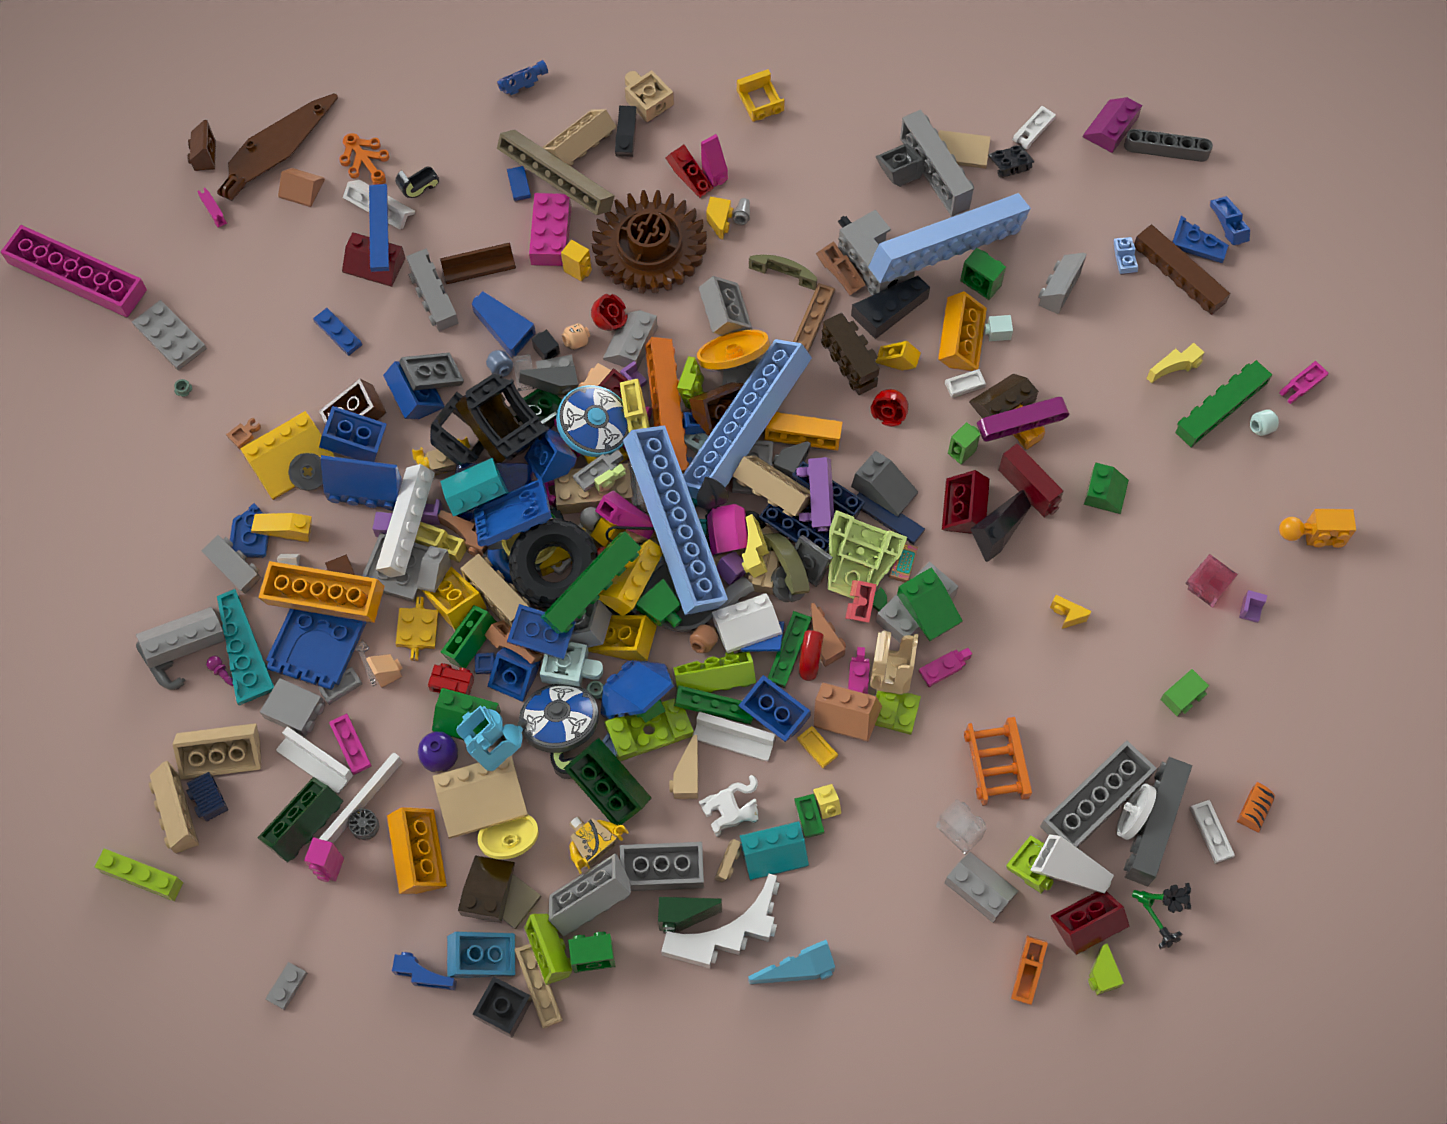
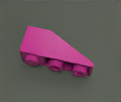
M615 491L604 495L595 510L603 518L617 526L653 527L649 516ZM627 529L647 539H650L655 531Z

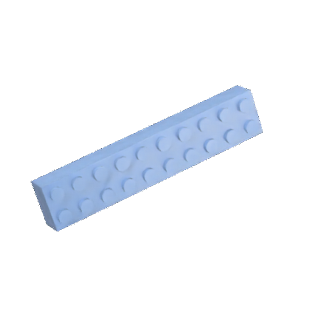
M1017 193L879 243L868 268L880 284L886 281L890 282L899 276H906L915 270L919 271L926 266H933L939 261L948 260L955 255H962L971 249L975 250L976 247L978 248L985 244L989 245L995 240H1002L1006 236L1017 234L1021 230L1023 222L1027 219L1031 208L1021 195Z
M778 339L773 341L683 473L691 498L696 499L705 476L717 480L724 487L727 486L743 456L748 455L812 359L802 343Z
M657 426L631 430L623 442L684 614L688 615L718 609L728 598L666 427Z

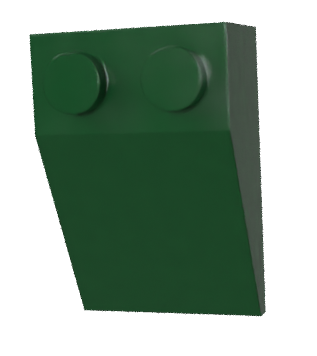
M540 389L534 390L523 398L545 427L548 426L551 429L555 425L554 419H556L558 407L563 399ZM516 415V416H515L516 419L518 420V422H520L521 420H520L519 417Z
M659 897V931H663L664 934L667 931L676 933V931H682L721 913L722 899Z

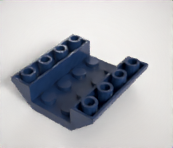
M802 461L798 468L809 467V464ZM795 470L792 474V479L810 490L809 476L799 477L797 476V470ZM832 480L834 515L837 510L856 519L865 501ZM770 503L760 514L759 519L797 543L799 537L804 535L829 554V531L818 532V529L812 527V521H799V516L790 517L783 512V508L780 506L775 507ZM811 503L803 513H811Z

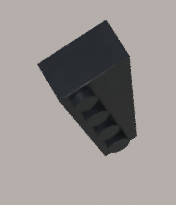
M917 275L852 304L851 316L876 339L929 298L930 286Z

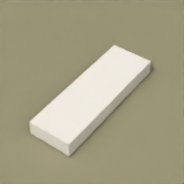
M1210 800L1191 806L1192 815L1214 863L1217 864L1234 858L1235 854Z

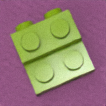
M690 356L687 358L677 387L685 407L691 409L689 399L705 393L702 388L704 376L701 373L700 366L696 358Z
M877 690L876 697L881 703L882 708L875 726L911 735L921 696L911 693H903L902 695Z
M1030 835L1006 867L1009 871L1022 878L1025 884L1042 894L1044 890L1048 891L1051 889L1054 880L1031 871L1044 843Z

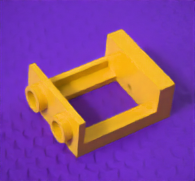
M769 69L737 80V92L752 122L784 111L785 100L784 98H779L771 82ZM763 88L771 103L755 108L748 93Z

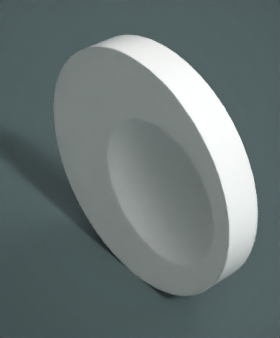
M1143 784L1132 794L1120 815L1116 830L1118 836L1129 840L1144 825L1156 799V789L1149 784Z

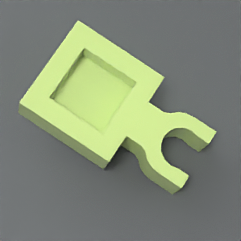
M622 464L615 467L612 471L609 469L594 479L595 488L599 493L609 490L615 484V480L626 475V469Z

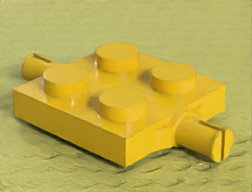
M416 597V606L414 608H399L396 647L411 649L410 660L414 661V654L415 661H418L419 650L425 648L435 649L438 610L423 608L424 597Z

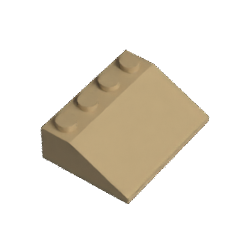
M512 756L508 757L494 771H487L480 763H476L433 776L449 839L528 816Z

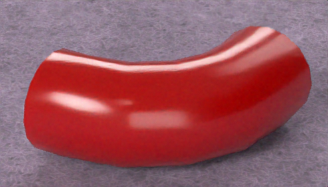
M809 630L804 632L799 675L806 681L814 680L818 675L824 635L818 631Z

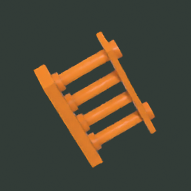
M1007 718L1003 727L974 731L972 723H969L966 731H964V739L966 743L969 742L978 784L976 795L977 799L981 800L982 806L987 804L988 796L1017 792V794L1021 795V800L1029 799L1032 790L1016 718ZM1000 735L1008 736L1009 744L1007 746L978 750L976 739ZM1004 754L1012 755L1013 763L1011 765L982 769L980 758ZM1008 773L1016 774L1017 782L1015 784L986 788L984 777Z

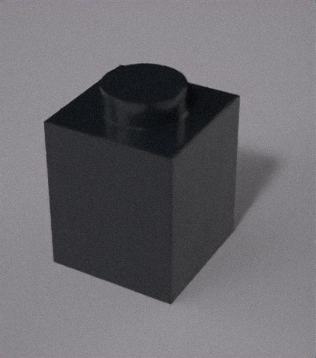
M547 329L537 333L532 338L533 348L542 360L555 358L560 354L559 344Z

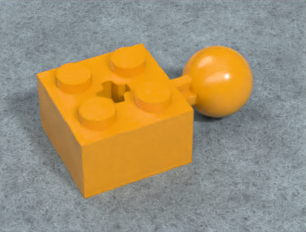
M1314 509L1306 523H1303L1297 517H1287L1279 526L1280 535L1285 540L1296 541L1303 535H1306L1307 545L1314 547H1343L1356 531L1354 509Z

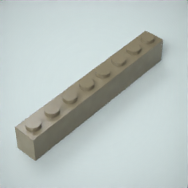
M510 130L500 133L497 145L499 151L595 215L611 211L615 195L518 131Z

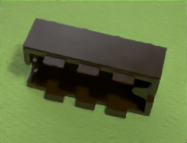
M841 312L823 321L821 343L825 349L829 350L833 362H837L841 374L849 380L851 389L856 391L858 395H861L877 387V376H879L880 368L875 359L878 356L873 348L867 350L865 347L869 343L863 334L860 336L856 334L855 331H858L859 328L854 320L848 322Z
M502 393L479 407L484 418L501 439L523 425L522 421L518 422L515 416L517 414L512 407H508L504 402L506 399ZM464 395L456 403L455 407L490 457L494 459L497 467L506 463L509 459H506L495 448L477 425L468 409L466 395ZM532 444L514 455L513 458L524 453Z

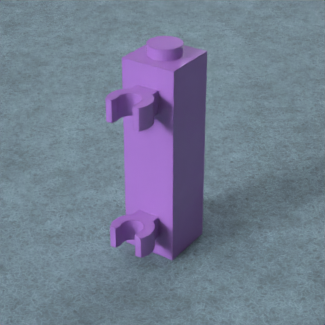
M828 457L808 459L809 467L796 468L797 476H809L811 513H799V521H812V527L818 529V532H828L834 517L831 459Z

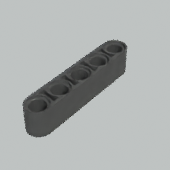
M1131 129L1127 133L1124 148L1133 153L1204 162L1209 158L1213 143L1206 138Z

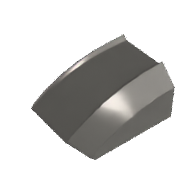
M907 143L876 156L887 177L894 185L899 187L913 180L920 179L925 171L923 159Z

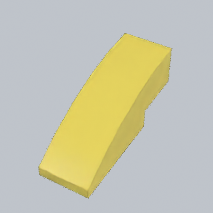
M633 379L621 382L620 388L624 415L627 419L629 433L635 429L650 428L639 380Z
M420 522L414 542L427 547L434 546L447 549L449 558L460 563L467 550L464 539L449 535L446 530Z

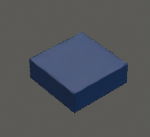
M494 652L477 653L475 655L476 674L492 672L495 661Z

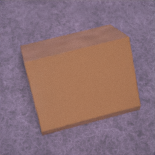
M294 168L282 171L278 197L311 207L325 178Z

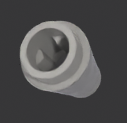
M746 198L740 199L733 213L734 222L739 225H744L750 220V201Z

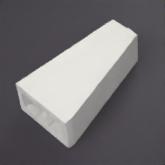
M1050 834L1031 868V871L1101 893H1105L1110 887L1114 876L1062 836Z

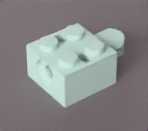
M570 642L564 660L544 655L540 677L543 683L581 687L583 678L599 680L603 675V665L598 660L587 659L589 654L587 645Z

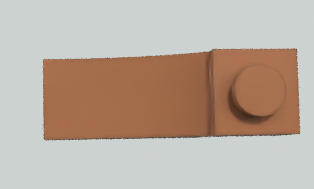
M834 241L816 253L824 267L839 280L849 295H852L866 285L847 255L843 256Z
M441 510L438 514L440 524L453 530L464 539L469 554L473 556L479 554L483 557L482 555L489 546L480 547L478 545L475 523L458 516L453 517L452 514Z
M504 620L491 624L485 634L496 648L506 647L525 658L530 664L541 661L544 658L545 654L507 643L511 627Z

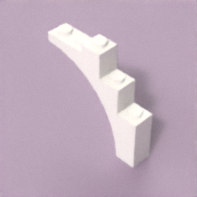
M768 875L764 888L756 901L743 915L730 924L700 934H680L667 931L661 951L662 956L710 969L711 963L715 964L718 951H715V949L740 955L741 949L745 950L748 938L745 935L769 942L770 936H775L777 924H774V917L767 916L768 914L771 915L774 902H771L773 894L777 895L780 883L776 882L777 876Z

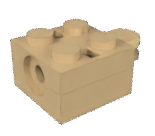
M652 70L642 77L636 71H630L625 75V85L627 86L625 87L626 102L630 106H636L637 113L646 122H649L674 105L673 91Z

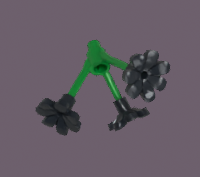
M1185 883L1183 888H1178V885H1171L1170 890L1165 889L1163 894H1152L1134 890L1132 893V897L1138 899V902L1143 904L1160 929L1159 932L1163 937L1162 942L1158 945L1160 950L1166 946L1170 948L1173 942H1179L1183 934L1180 931L1170 933L1162 925L1151 906L1155 900H1163V905L1168 906V911L1172 913L1183 911L1181 904H1184V909L1191 910L1190 883Z

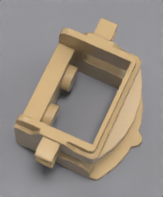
M878 632L870 686L878 691L903 695V693H907L910 690L918 634L902 637L899 651L889 650L891 632Z

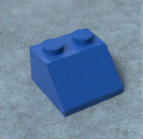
M503 647L496 654L487 687L523 702L537 676L541 661L530 664L515 651Z

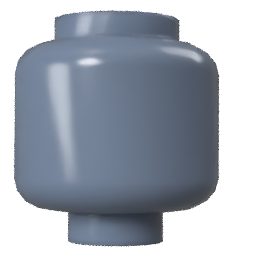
M503 350L491 352L486 360V365L492 374L497 373L505 377L512 371L513 362Z

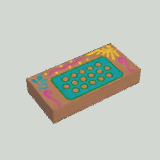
M905 543L901 556L892 566L889 578L902 582L909 580L918 549L917 546Z

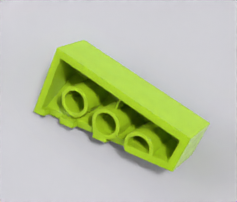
M734 651L726 652V656L716 658L715 656L708 657L704 663L694 661L673 667L676 689L680 685L711 693L715 690H730L732 687H748L751 684H755L756 678L750 652H738L735 654Z

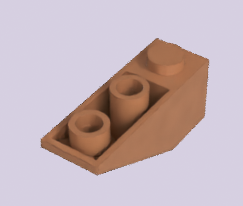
M813 602L811 603L810 610L812 630L824 635L820 661L826 667L845 656L846 644L841 637L838 638L834 633L836 631L832 623L825 620L823 610L820 607H816Z

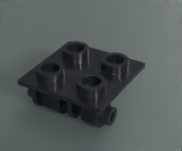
M1015 145L1011 148L997 150L988 154L1000 169L997 170V174L1002 178L1011 174L1015 175V171L1017 174L1029 171L1033 167L1032 163H1034V160L1021 145Z

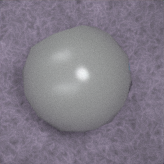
M595 507L584 509L580 515L581 525L589 531H594L600 518H602L601 515L595 512Z

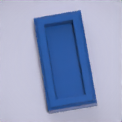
M524 167L507 169L514 201L531 198Z

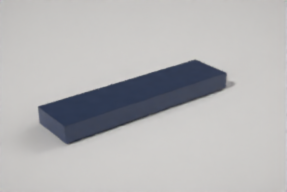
M860 492L856 495L865 501L861 509L863 512L893 532L906 536L907 541L914 545L925 531V528L901 513L897 517Z

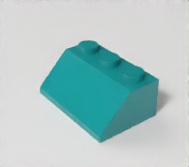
M493 458L440 481L445 500L453 517L509 493Z
M799 821L740 835V845L749 880L809 866L805 840Z

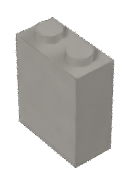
M279 678L260 713L264 719L284 728L289 727L296 733L306 737L307 733L313 730L314 721L317 716L322 714L325 702L321 696Z

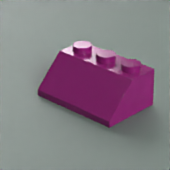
M1128 97L1110 99L1082 137L1113 153L1139 118L1142 105Z

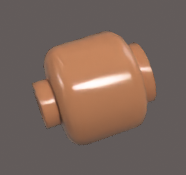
M699 625L689 638L692 649L697 653L710 652L718 641V634L715 628L711 625Z

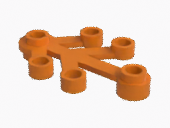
M355 133L345 135L343 144L346 148L344 154L339 157L341 165L349 166L352 151L354 150L356 153L353 166L348 169L349 176L351 178L359 177L361 162H363L372 174V183L374 185L385 184L386 177L384 172L377 170L369 158L386 162L390 158L389 152L385 149L379 152L362 150L360 147H371L373 150H377L381 147L380 140L378 138L370 140L360 139Z

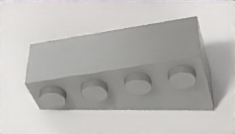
M427 248L406 256L411 271L408 274L412 284L416 283L417 285L415 290L418 297H422L424 300L422 305L425 311H429L431 314L429 319L432 326L436 325L438 331H442L459 324L456 312L445 292L442 281L438 277L433 262L430 261Z

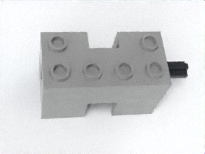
M876 210L854 222H851L847 216H842L838 220L842 227L839 231L838 248L843 256L847 255L853 266H857L864 275L863 281L871 295L914 277L915 271L910 272L906 276H899L890 282L886 281L880 284L868 268L879 243L885 242L886 233L891 231V228Z

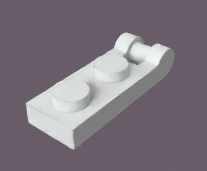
M1041 106L1018 130L1012 141L1015 143L1019 142L1024 149L1028 150L1037 137L1055 119L1056 114Z

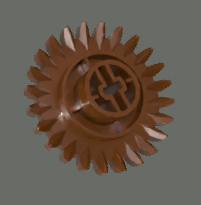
M642 190L640 203L638 204L631 193H628V207L625 208L616 199L614 202L617 214L615 215L611 211L604 213L608 223L597 218L596 224L600 232L592 231V237L596 243H591L592 251L597 255L594 256L595 262L598 266H603L601 267L602 273L605 276H611L612 283L615 285L624 283L625 290L629 291L634 287L638 288V293L642 294L646 289H651L653 294L658 293L659 288L663 287L667 291L672 290V284H684V276H693L695 274V267L701 266L703 262L702 255L707 250V244H703L707 239V231L701 232L704 226L703 219L695 222L697 217L695 208L685 215L687 210L685 199L675 208L673 193L669 195L665 204L661 201L660 190L655 192L653 202H649L646 191Z

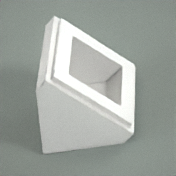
M280 554L277 558L278 563L299 566L300 554Z

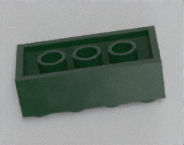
M599 737L563 768L606 818L618 826L642 810L652 798Z
M313 777L257 838L288 863L298 855L299 850L305 844L311 841L315 832L326 824L327 819L340 809L344 801L329 786Z

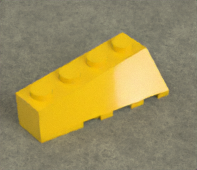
M650 539L640 546L639 556L633 562L629 561L625 565L626 570L620 576L616 575L612 579L613 584L607 590L603 589L598 594L600 596L598 600L622 616L630 612L636 605L663 554L661 547Z

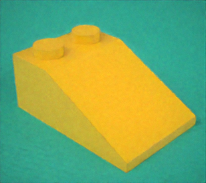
M452 566L435 593L421 590L454 630H457L474 605L484 610L487 609L480 593Z
M611 615L603 645L588 647V652L629 661H647L657 626L646 615Z

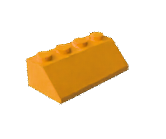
M965 291L947 297L938 360L949 368L974 371L979 369L987 308Z
M401 807L387 815L399 894H418L447 887L434 809Z

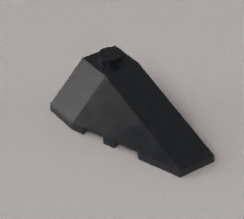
M1024 490L1019 491L970 529L986 562H989L1003 550L1030 509L1031 504Z

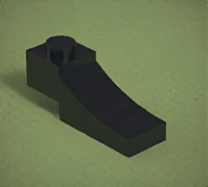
M619 105L615 141L616 156L633 157L637 115L636 106Z

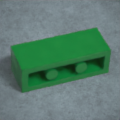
M474 605L441 650V653L451 664L459 668H466L486 641L487 637L485 634L489 627L497 621L488 611Z

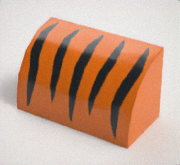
M1256 782L1248 795L1237 822L1259 833L1275 799L1274 793L1268 787Z

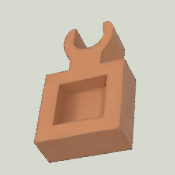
M254 418L249 419L245 426L240 423L226 434L228 439L239 450L254 438L253 432L261 429L259 423L252 426L256 422Z

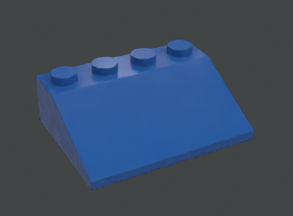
M321 455L323 489L327 500L332 503L344 502L352 506L360 504L366 505L369 508L383 507L394 511L402 484V478L397 465Z

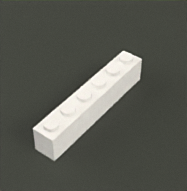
M422 464L406 468L376 566L377 571L390 578L405 575L435 472Z

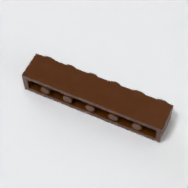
M1151 224L1136 236L1134 242L1136 250L1147 257L1151 264L1156 265L1165 276L1174 281L1177 287L1183 289L1191 299L1200 304L1203 310L1212 315L1227 303L1231 293L1155 226Z

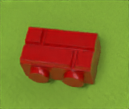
M435 664L428 682V688L431 692L440 693L441 689L445 688L470 695L474 676L466 668H459L457 670L453 669L449 664Z

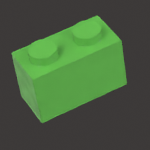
M966 422L951 436L948 454L959 464L962 465L977 451L981 435L979 430Z
M1191 669L1170 687L1160 700L1176 716L1182 712L1186 714L1192 709V703L1195 700L1200 702L1207 695L1205 691L1209 685Z

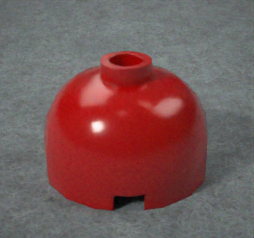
M615 294L602 295L593 303L591 308L593 322L598 328L605 331L621 328L628 318L627 314L625 315L624 309H626L624 302Z
M885 389L879 392L871 404L873 418L883 421L881 424L886 426L900 425L905 420L909 410V404L905 395L895 389Z

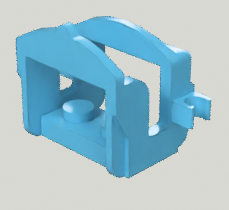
M479 706L472 713L468 711L463 716L464 720L456 729L458 735L465 741L468 753L487 771H494L508 757L512 756L522 744L523 728L513 724L502 726L501 715L495 710L487 709L485 706ZM486 718L489 724L476 734L473 729ZM504 734L507 740L502 741L489 753L487 749Z

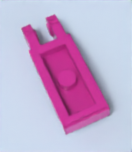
M1314 361L1290 380L1289 384L1279 394L1284 396L1293 388L1296 393L1288 399V402L1292 404L1300 396L1302 397L1325 379L1329 373L1317 361Z

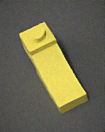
M1195 343L1182 353L1174 349L1150 369L1146 379L1153 383L1160 377L1174 371L1186 370L1188 372L1193 367L1196 369L1203 362L1202 357L1205 352Z
M751 514L745 517L748 528V542L746 551L742 554L744 560L742 566L746 573L749 572L755 578L768 572L763 556L768 554L769 550L760 524Z

